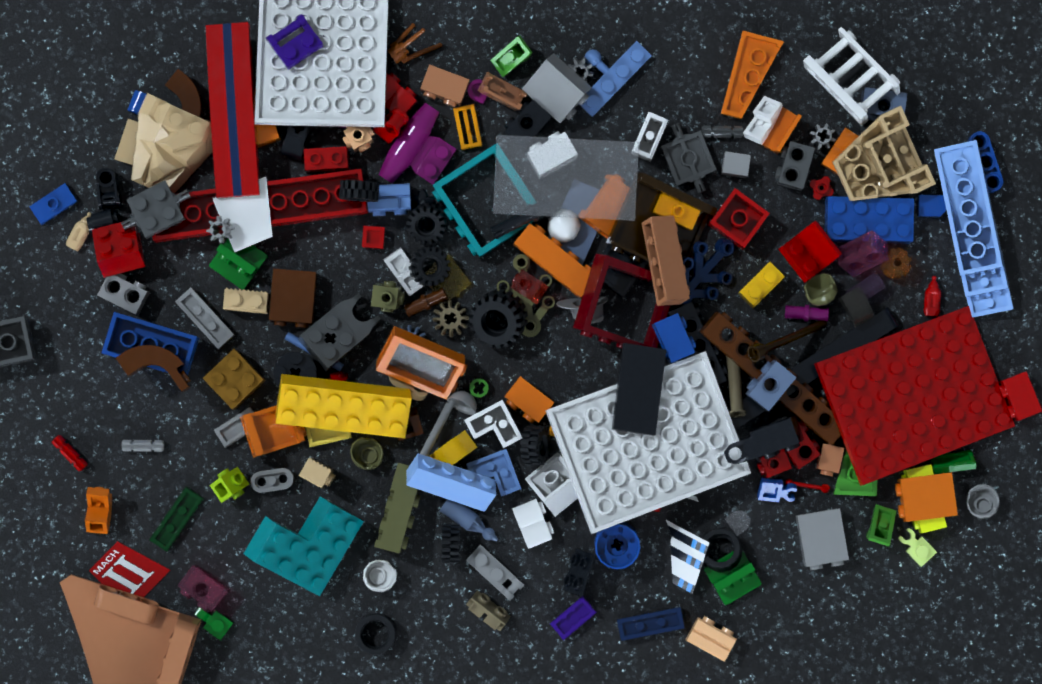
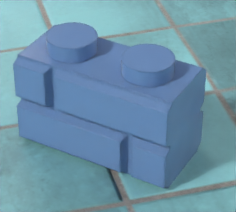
M410 183L379 185L378 202H367L368 212L373 213V216H386V212H394V215H407V211H411Z

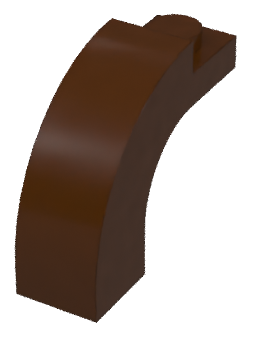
M177 69L165 86L179 97L183 110L202 118L203 104L197 87L186 74Z
M142 345L131 348L116 357L118 363L130 377L144 367L157 365L164 368L170 374L181 392L191 388L189 376L184 370L182 372L179 371L186 364L179 356L167 349L153 345Z

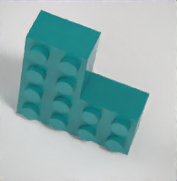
M320 496L299 533L265 516L243 554L253 562L320 596L364 521Z

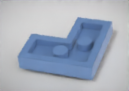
M507 449L466 464L471 472L490 478L494 476L501 497L521 489Z

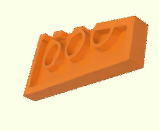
M742 31L721 114L742 119L784 41Z

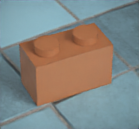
M429 65L420 90L424 92L423 96L435 100L436 97L444 100V104L455 108L456 105L461 106L470 79Z

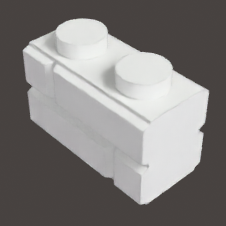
M648 112L631 154L651 162L668 120Z

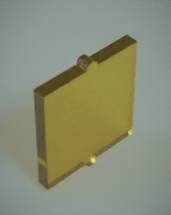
M449 254L446 257L447 260H450L448 267H451L450 271L447 272L449 274L448 277L444 278L445 281L438 285L429 286L433 292L441 287L444 288L448 296V300L441 302L444 305L455 296L459 297V293L471 285V282ZM433 263V266L425 273L428 275L434 274L437 270V264Z

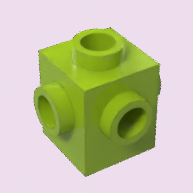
M237 466L231 471L227 468L217 475L219 478L209 486L220 502L223 503L231 497L235 500L245 493L243 489L249 485V482Z

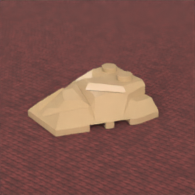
M146 94L138 112V130L135 138L136 148L133 157L131 180L148 188L165 180L170 190L175 193L213 153L211 121L202 119L169 104L167 101L154 95Z
M902 106L881 114L833 161V165L850 201L913 194L936 184L928 165H922L906 127L910 124Z

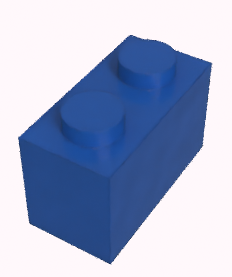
M676 313L652 324L661 348L666 349L668 364L695 353L694 348H696V344L692 336L688 337L686 333L687 324L683 316L679 317V314Z

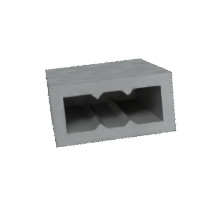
M553 53L543 62L522 90L555 120L561 123L565 119L570 120L576 114V106L578 104L582 106L590 97L587 93L592 87Z
M840 508L795 515L805 567H810V570H817L823 568L822 564L831 563V567L844 565L845 560H849Z

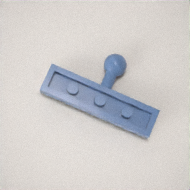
M636 41L609 68L601 60L599 51L594 49L587 51L584 56L586 57V64H593L603 73V76L587 93L590 97L581 107L593 117L652 55Z

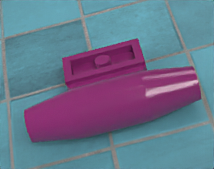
M424 103L407 122L389 149L378 175L393 184L411 165L417 175L432 185L435 183L456 151V148L441 138L429 136L439 111Z

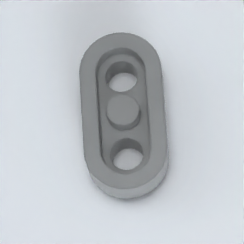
M286 468L259 471L253 474L250 483L253 490L259 493L285 490L292 486L294 475ZM281 475L287 476L285 483L280 482L279 478ZM260 478H264L266 480V484L264 486H260L258 484V480Z

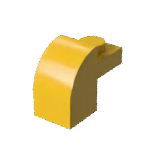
M464 430L429 457L454 465L478 447Z

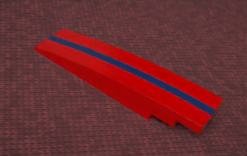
M249 22L206 25L216 198L260 195L257 125L254 123L255 77L252 47L250 44Z

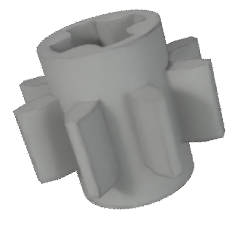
M575 57L574 65L568 64V66L575 73L577 67L584 69V74H581V72L576 74L587 83V76H593V72L589 71L593 64H586V57L579 61Z
M827 123L823 128H820L817 124L815 126L817 132L811 131L809 135L814 136L810 144H817V150H820L822 146H825L828 150L830 148L828 142L836 141L835 138H832L835 129L830 131ZM822 132H824L825 137L828 138L825 139L823 142L820 141V137L817 136L820 135Z
M217 216L216 222L209 221L211 226L206 232L213 235L210 239L211 241L219 238V242L224 243V238L232 239L230 233L235 227H230V219L227 218L222 222V217ZM218 226H223V227H222V230L224 231L223 234H222V233H218V232H219V229L217 228Z

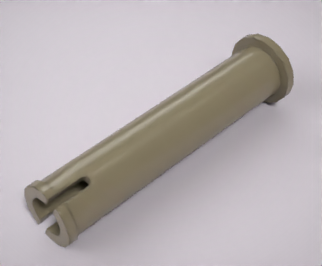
M726 356L731 407L729 415L733 418L744 417L746 411L743 406L740 367Z

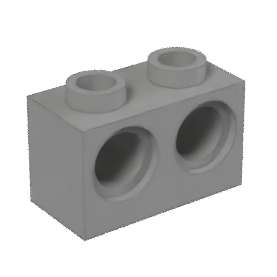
M121 273L106 277L97 296L139 316L150 294L145 291L147 286L137 281L131 284L126 281L127 276ZM113 282H119L120 290L117 293L110 291V285ZM133 291L139 293V300L135 303H131L129 300V295Z

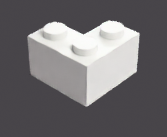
M503 400L464 420L474 439L491 430L495 431L503 448L522 439Z

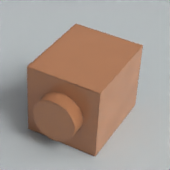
M822 443L816 469L821 470L820 474L833 477V473H839L844 448Z

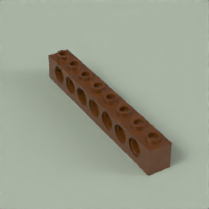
M715 312L699 332L750 377L758 379L762 374L761 368L757 369L754 366V362L750 360L747 352L743 355L739 354L738 346L741 343H746L749 347L759 342L755 340L753 343L748 338L749 333L741 326L736 328L731 323L733 319L725 312L722 314ZM726 328L730 329L732 333L731 338L727 341L723 340L721 336L722 331ZM773 354L770 357L766 355L763 359L764 364L767 361L771 362L772 360H776L780 364L782 363ZM789 368L787 369V370L790 371L794 376L798 377V376H797L793 371H791ZM770 378L764 383L766 390H771L774 387V383ZM795 379L791 384L796 388L795 395L789 397L785 391L778 401L827 444L833 445L841 434L834 415L828 408L830 406L829 403L821 396L819 399L812 394L814 390L805 382L800 384ZM810 399L812 408L805 411L803 409V402ZM826 413L828 415V422L821 425L819 417L821 414Z

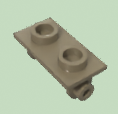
M478 590L466 604L469 607L468 610L479 618L484 613L487 614L483 621L494 630L501 631L511 617L503 607L494 604L489 596L480 593Z

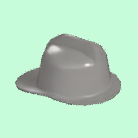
M599 296L591 324L603 321V304L608 301L607 297ZM582 298L560 300L556 305L561 308L570 309L573 318L576 319Z

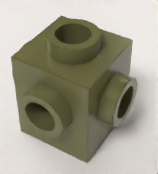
M387 280L384 281V284H374L371 306L380 307V311L393 312V310L400 308L405 298L402 286H397L395 281Z

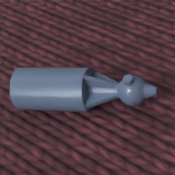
M447 499L439 510L455 523L460 524L465 530L482 533L485 540L497 542L498 538L495 535V531L492 528H485L479 515L467 506Z

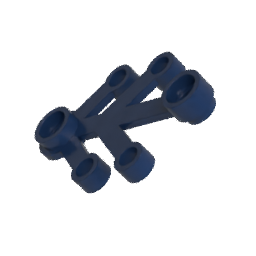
M719 239L715 244L716 252L704 265V254L708 251V245L705 242L698 241L694 244V260L690 257H682L684 265L688 260V266L685 267V276L690 289V299L682 304H688L693 298L717 299L719 295L717 288L709 286L706 289H695L699 283L719 282L729 285L732 282L733 277L729 272L722 271L716 274H708L724 256H729L733 253L734 245L731 240ZM694 267V276L689 281V270Z

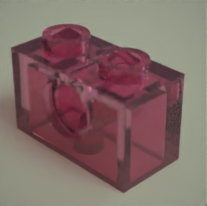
M196 564L190 568L178 584V587L181 588L179 592L188 599L193 597L197 600V606L205 612H208V610L213 612L229 592L228 588ZM199 584L207 586L208 592L205 596L198 594L197 586Z

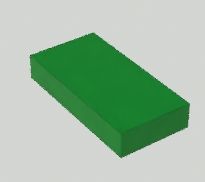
M972 450L945 453L929 459L934 474L976 469V461Z

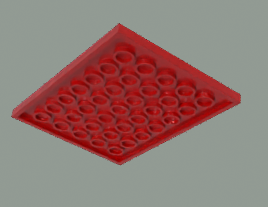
M969 306L814 364L860 486L1015 426L1013 419L1010 418L1007 411L1005 398H1002L999 391V382L974 317L972 318Z

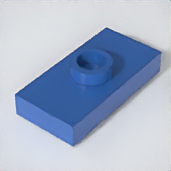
M64 183L29 207L39 223L43 225L78 201L67 184Z

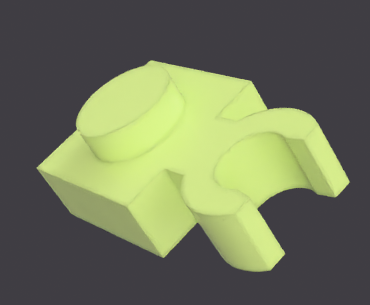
M907 528L906 530L909 532L910 538L905 540L902 536H899L898 539L901 543L910 546L906 552L922 567L937 552L922 536L917 540L915 532Z

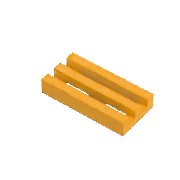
M474 104L453 108L461 150L482 147ZM470 109L477 138L475 143L472 140L467 110ZM460 111L463 112L469 144L464 143L458 114Z

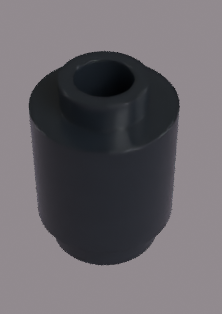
M112 209L93 213L91 217H87V225L91 234L92 229L120 222L117 211L113 212Z

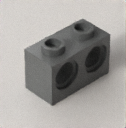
M792 141L788 143V146L784 145L780 158H784L782 167L778 166L775 173V178L778 179L777 185L802 191L815 148ZM793 150L800 151L802 159L799 161L794 160L791 157V152ZM791 170L795 172L796 180L788 181L785 177L786 171Z

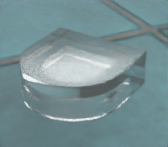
M741 510L734 511L724 518L736 536L744 532L750 525L749 515Z

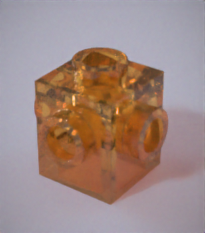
M899 247L897 249L892 248L889 252L885 250L879 260L882 263L879 269L883 270V274L893 280L894 278L899 279L902 275L906 276L912 267L909 264L912 258L908 257L909 253ZM894 259L901 261L900 266L894 265Z

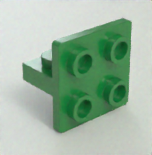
M228 238L224 244L221 243L216 249L218 253L209 264V267L244 290L268 256L254 245L234 252Z
M734 551L718 559L716 562L727 561L732 557ZM742 552V558L738 565L730 571L717 572L708 566L704 568L706 575L724 605L730 604L762 584L755 573V568L748 561L744 552Z

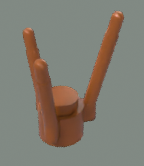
M412 23L390 45L391 47L387 51L396 64L400 61L405 64L413 58L442 47V43L407 56L406 54L409 51L406 47L425 32V29L422 28L402 43L403 39L415 27V24Z

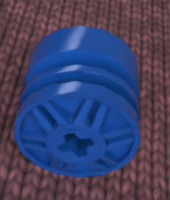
M622 522L596 533L594 541L596 555L605 566L612 569H623L632 565L638 558L640 552L639 537L635 529L628 523ZM616 538L618 541H623L619 549L616 546H611Z

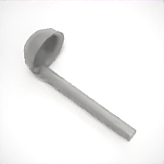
M458 391L452 393L447 398V402L420 454L429 455L453 408L464 414H476L477 403L472 394L466 391Z

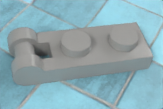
M481 544L466 559L473 568L509 601L514 598L513 594L518 589L521 590L525 586ZM509 579L512 584L506 589L502 584Z

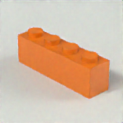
M530 223L514 242V246L581 299L591 267L587 264L582 266L578 262L579 258L573 252L569 251L566 253L561 248L562 244L557 239L552 237L550 240L544 235L546 231L538 224L533 226Z

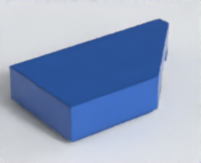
M918 195V217H940L946 211L944 195Z

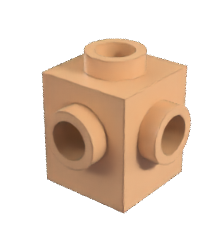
M346 127L347 129L343 131L345 137L342 138L348 149L353 148L354 152L359 151L361 153L371 147L370 144L373 143L371 137L374 133L371 127ZM356 132H361V138H354Z

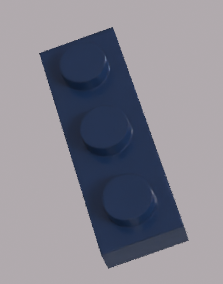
M681 607L617 619L621 641L685 628Z

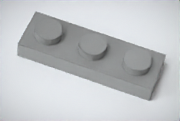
M191 287L175 301L218 349L235 336Z

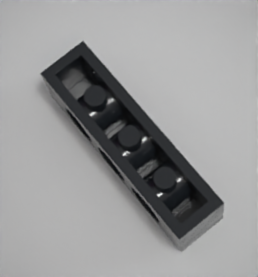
M690 302L668 312V317L678 313L679 317L683 316L685 321H693L695 323L696 329L694 332L686 331L688 337L692 336L694 341L700 340L704 343L705 348L702 352L706 351L708 359L713 363V372L717 383L721 384L727 381L726 376H728V372L724 364H719L717 357L720 355L714 344L711 345L710 341L699 332L703 327L699 319L702 317L699 307L697 305L693 306V303ZM695 351L694 354H692V355H690V356H687V358H689V357H691V356H694V355H697V354L702 353V352H697V351Z

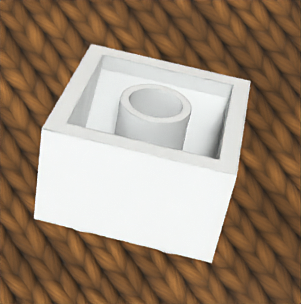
M558 452L548 459L544 465L538 467L525 478L555 517L578 499L563 457Z

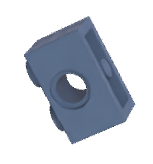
M865 87L862 90L861 103L877 89ZM888 91L867 109L868 120L875 121L881 114L885 113L879 110V101L887 103V111L902 106L905 113L907 93L900 92L897 95L894 91Z
M776 360L767 361L761 368L762 374L758 379H752L746 387L748 391L745 394L767 411H770L797 378ZM768 378H772L774 381V387L771 390H766L764 386Z

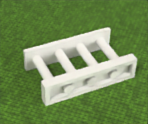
M841 27L838 29L839 37L841 38L839 42L819 59L816 58L814 60L809 55L803 60L805 69L863 126L868 121L867 109L890 89L898 95L900 93V81L895 75H889L856 42L857 38L851 31L848 30L846 32ZM848 45L856 54L833 74H828L824 70V65ZM863 60L870 69L848 88L845 87L843 89L838 84L839 79ZM877 74L885 83L865 101L857 104L852 99L854 97L853 94Z

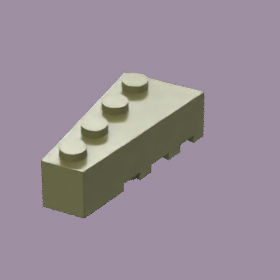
M402 463L397 464L390 496L385 506V514L379 527L378 540L376 539L374 545L376 548L398 554L401 553L402 549L406 550L409 540V537H406L407 528L412 529L415 516H411L413 507H418L421 497L417 495L418 489L407 486L406 470L409 465Z

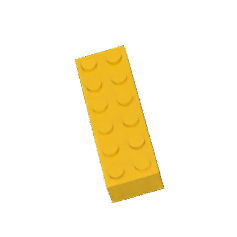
M281 374L276 407V424L405 438L412 400L411 391L407 388Z

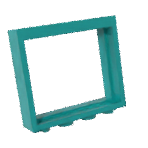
M498 143L432 185L434 188L432 194L437 202L442 201L446 208L443 211L449 220H455L458 225L455 227L461 238H467L470 243L467 245L473 256L478 255L479 258L526 229L530 223H535L530 221L499 239H494L481 248L442 189V187L491 155H494L525 204L533 205L537 203Z

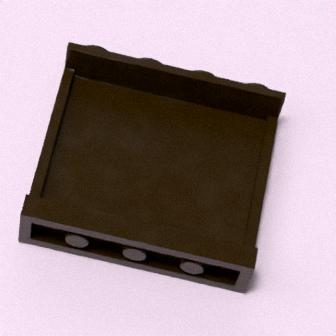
M637 172L606 244L612 246L611 250L623 255L625 252L629 254V259L641 263L644 261L649 264L642 222L650 217L659 216L653 213L660 194L664 193L700 210L693 230L690 231L677 225L678 239L682 247L681 255L682 257L691 258L694 252V244L699 241L709 216H714L717 208L654 177ZM688 260L685 262V267L688 266Z

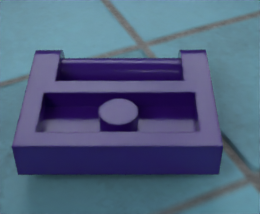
M302 14L298 15L295 21L276 34H270L266 37L267 42L288 70L323 47L322 41ZM302 27L304 32L283 46H279V41Z

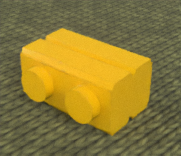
M768 262L738 294L750 307L754 308L785 276L771 262Z

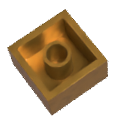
M233 349L203 377L206 383L232 410H236L266 381L236 349Z

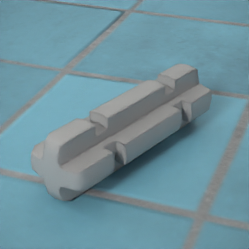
M122 440V451L152 452L154 450V452L164 451V441Z

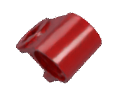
M395 108L385 115V127H373L372 130L389 144L398 137L400 128L407 124L409 117L403 110Z

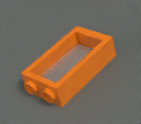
M396 326L393 327L376 360V371L446 400L450 393L455 392L458 385L456 381L459 376L464 375L467 368L465 355Z

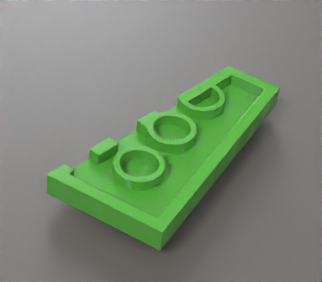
M846 449L833 495L877 496V480L860 486Z

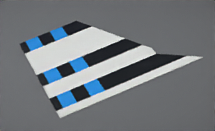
M666 520L672 536L670 540L672 583L693 594L709 542Z

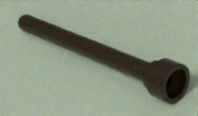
M820 320L764 345L760 343L753 344L747 349L748 357L753 362L761 361L768 352L825 328L827 322Z

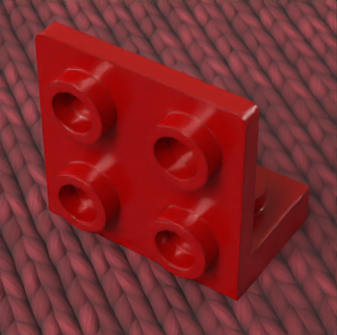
M817 221L811 223L778 249L804 283L842 255Z

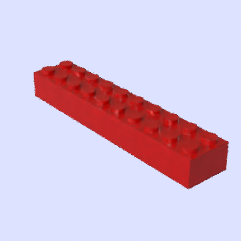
M362 169L267 181L271 227L368 214L367 202L339 199L340 181H364ZM216 188L189 192L191 198L180 202V209L185 220L152 236L153 241L157 243L212 235L206 232V230L210 229L209 221L216 222V218L219 216L213 202V198L216 197ZM218 226V227H217V228L219 229V232H218V233H222V234H223V232H224V231L222 230V227H223V226Z

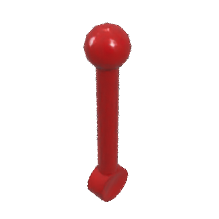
M791 479L785 481V485L793 483L798 487L818 489L823 493H828L830 490L828 484L820 486L794 482Z

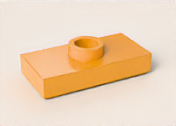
M661 193L653 213L659 216H674L677 225L691 231L694 228L700 210Z

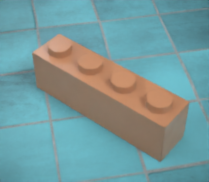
M674 216L650 217L642 222V229L657 306L680 305L690 299V289L685 276L686 268L681 255L682 247L677 234L678 226L675 223Z

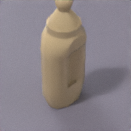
M88 212L87 216L81 218L74 225L66 241V246L76 251L81 249L90 232L87 225V217H91V212Z

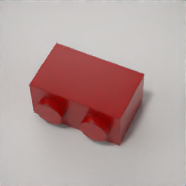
M1027 371L999 381L1000 386L998 388L1002 398H1006L1008 403L1006 408L1011 419L1014 418V421H1020L1042 412Z

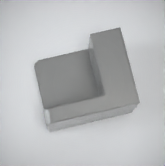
M725 151L721 175L747 178L751 156Z

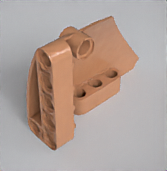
M72 574L60 582L83 647L93 684H182L201 619L161 607L156 601Z

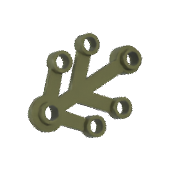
M519 254L514 258L513 266L519 272L522 295L512 289L505 280L497 283V290H500L499 285L501 283H506L507 289L505 293L512 292L514 298L517 296L520 298V304H525L524 311L528 313L525 319L528 320L527 323L532 322L534 324V329L527 330L525 326L522 334L526 337H534L541 330L540 320L549 309L554 307L555 300L552 296H545L542 300V306L534 315L532 306L543 291L551 286L552 278L547 274L542 275L538 285L530 294L527 274L530 260L526 255ZM519 259L526 261L523 267L518 266L517 262ZM544 277H548L550 279L548 285L542 284V279ZM547 298L552 299L553 304L551 306L545 305L544 302Z

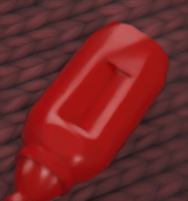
M932 276V281L928 284V288L925 291L923 310L925 316H938L940 313L941 290L936 281V276Z

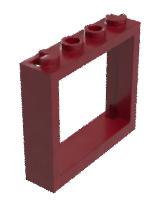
M596 254L573 328L580 330V334L585 337L592 338L595 335L598 336V341L606 344H610L611 341L617 343L616 347L622 349L623 343L657 348L659 341L652 324L667 317L670 305L657 306L656 303L643 344L590 326L608 267L653 283L651 271L608 255Z

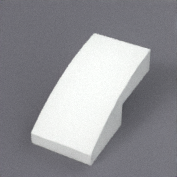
M764 96L753 111L754 118L744 130V137L763 145L778 119L783 106L782 103Z
M401 247L383 259L409 296L423 287L419 282L414 281V277H411L410 273L412 271L409 270L411 263Z

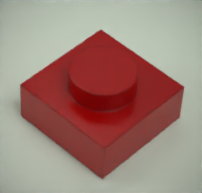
M363 226L362 248L384 249L385 227Z

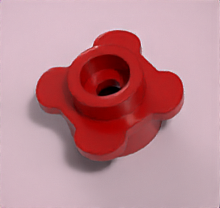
M824 176L820 180L813 179L810 182L814 199L820 200L821 197L833 195L834 190L830 187L829 177Z
M341 371L334 372L327 379L347 381L348 374H343Z

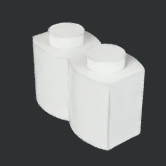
M533 499L512 508L528 549L552 540L551 534H554V530L550 521L545 522L543 514H546V510L542 501L537 502V499Z

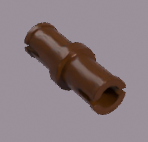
M441 287L430 294L420 295L421 298L405 304L404 309L410 318L421 311L431 310L432 306L448 300V296L444 288Z

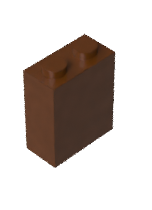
M273 268L269 320L274 321L275 326H287V323H295V327L308 328V324L313 325L317 272Z

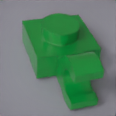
M201 606L194 614L206 622L203 628L219 640L223 638L234 623L216 610L212 615Z

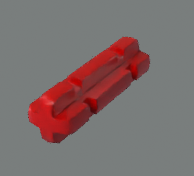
M61 435L55 437L52 444L60 449L61 454L70 463H73V466L78 471L84 470L88 465L87 462L80 458V455L69 443H65L66 440Z

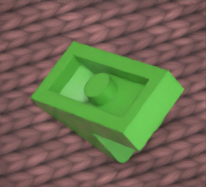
M519 35L490 61L501 76L505 77L518 65L530 59L533 52Z
M875 505L871 525L866 534L869 541L890 546L896 510Z

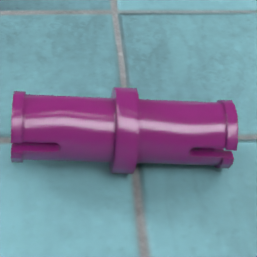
M785 305V319H804V322H808V320L828 321L829 308Z

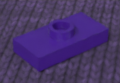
M582 596L555 618L550 625L565 640L597 612Z

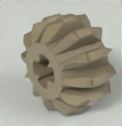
M448 301V308H445L444 304L441 303L440 307L443 311L434 310V313L439 315L440 318H432L433 322H440V324L435 326V329L439 330L441 327H444L441 332L442 336L446 334L447 330H449L450 337L454 335L453 330H456L457 334L461 335V330L458 327L467 328V325L461 321L469 320L468 316H461L467 311L466 308L458 311L460 307L459 302L456 303L454 308H452V301ZM446 315H456L454 316V319H457L455 323L451 322L450 325L445 323L447 322V319H445Z

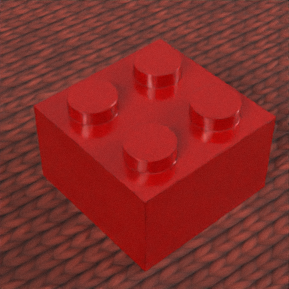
M734 188L708 225L743 250L770 213Z
M121 222L92 229L96 260L103 278L145 267L141 238L136 225L124 230Z

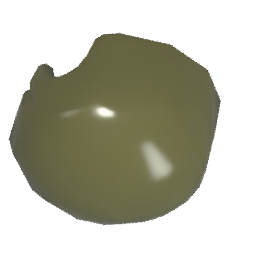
M826 273L812 277L804 286L806 298L814 306L829 304L835 299L838 291L833 277Z
M360 437L352 443L350 454L355 466L363 470H372L382 463L383 449L374 438Z

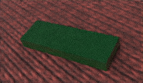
M186 486L149 540L168 552L204 498Z

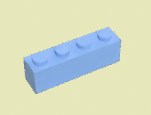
M419 453L406 470L407 486L483 512L486 511L496 496V480Z

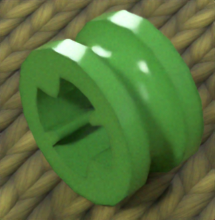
M481 378L474 379L469 386L470 393L477 398L485 396L489 390L487 382ZM476 382H479V384L482 382L485 385L482 394H479V392L477 394L474 393L473 389Z

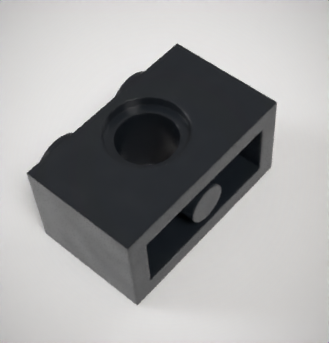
M534 100L530 103L526 101L521 109L518 110L520 115L516 119L512 117L504 126L506 128L504 134L523 151L552 120V116ZM523 119H530L533 126L530 129H524L520 123Z

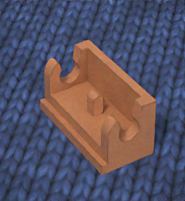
M486 72L478 89V92L514 111L521 109V101L527 96V93L489 72Z

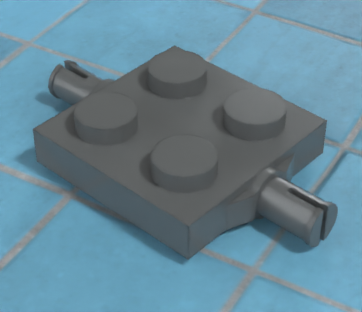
M677 123L676 126L674 124L671 127L676 138L672 142L662 145V152L676 187L687 182H694L699 194L706 191L702 178L707 174L715 172L716 167L701 130L693 134H683L680 123Z
M164 180L127 199L132 211V217L121 222L124 230L137 225L141 228L145 238L148 239L185 220L180 209V202L191 198L187 189L175 195Z

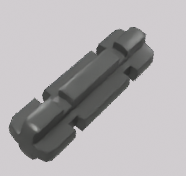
M702 126L701 128L704 138H710L711 136L714 138L743 137L742 126H734V128H731V126Z

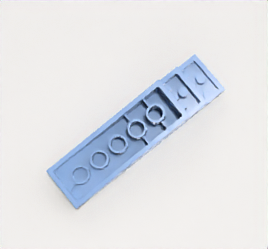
M977 140L934 149L958 268L972 318L1013 310L1009 283Z

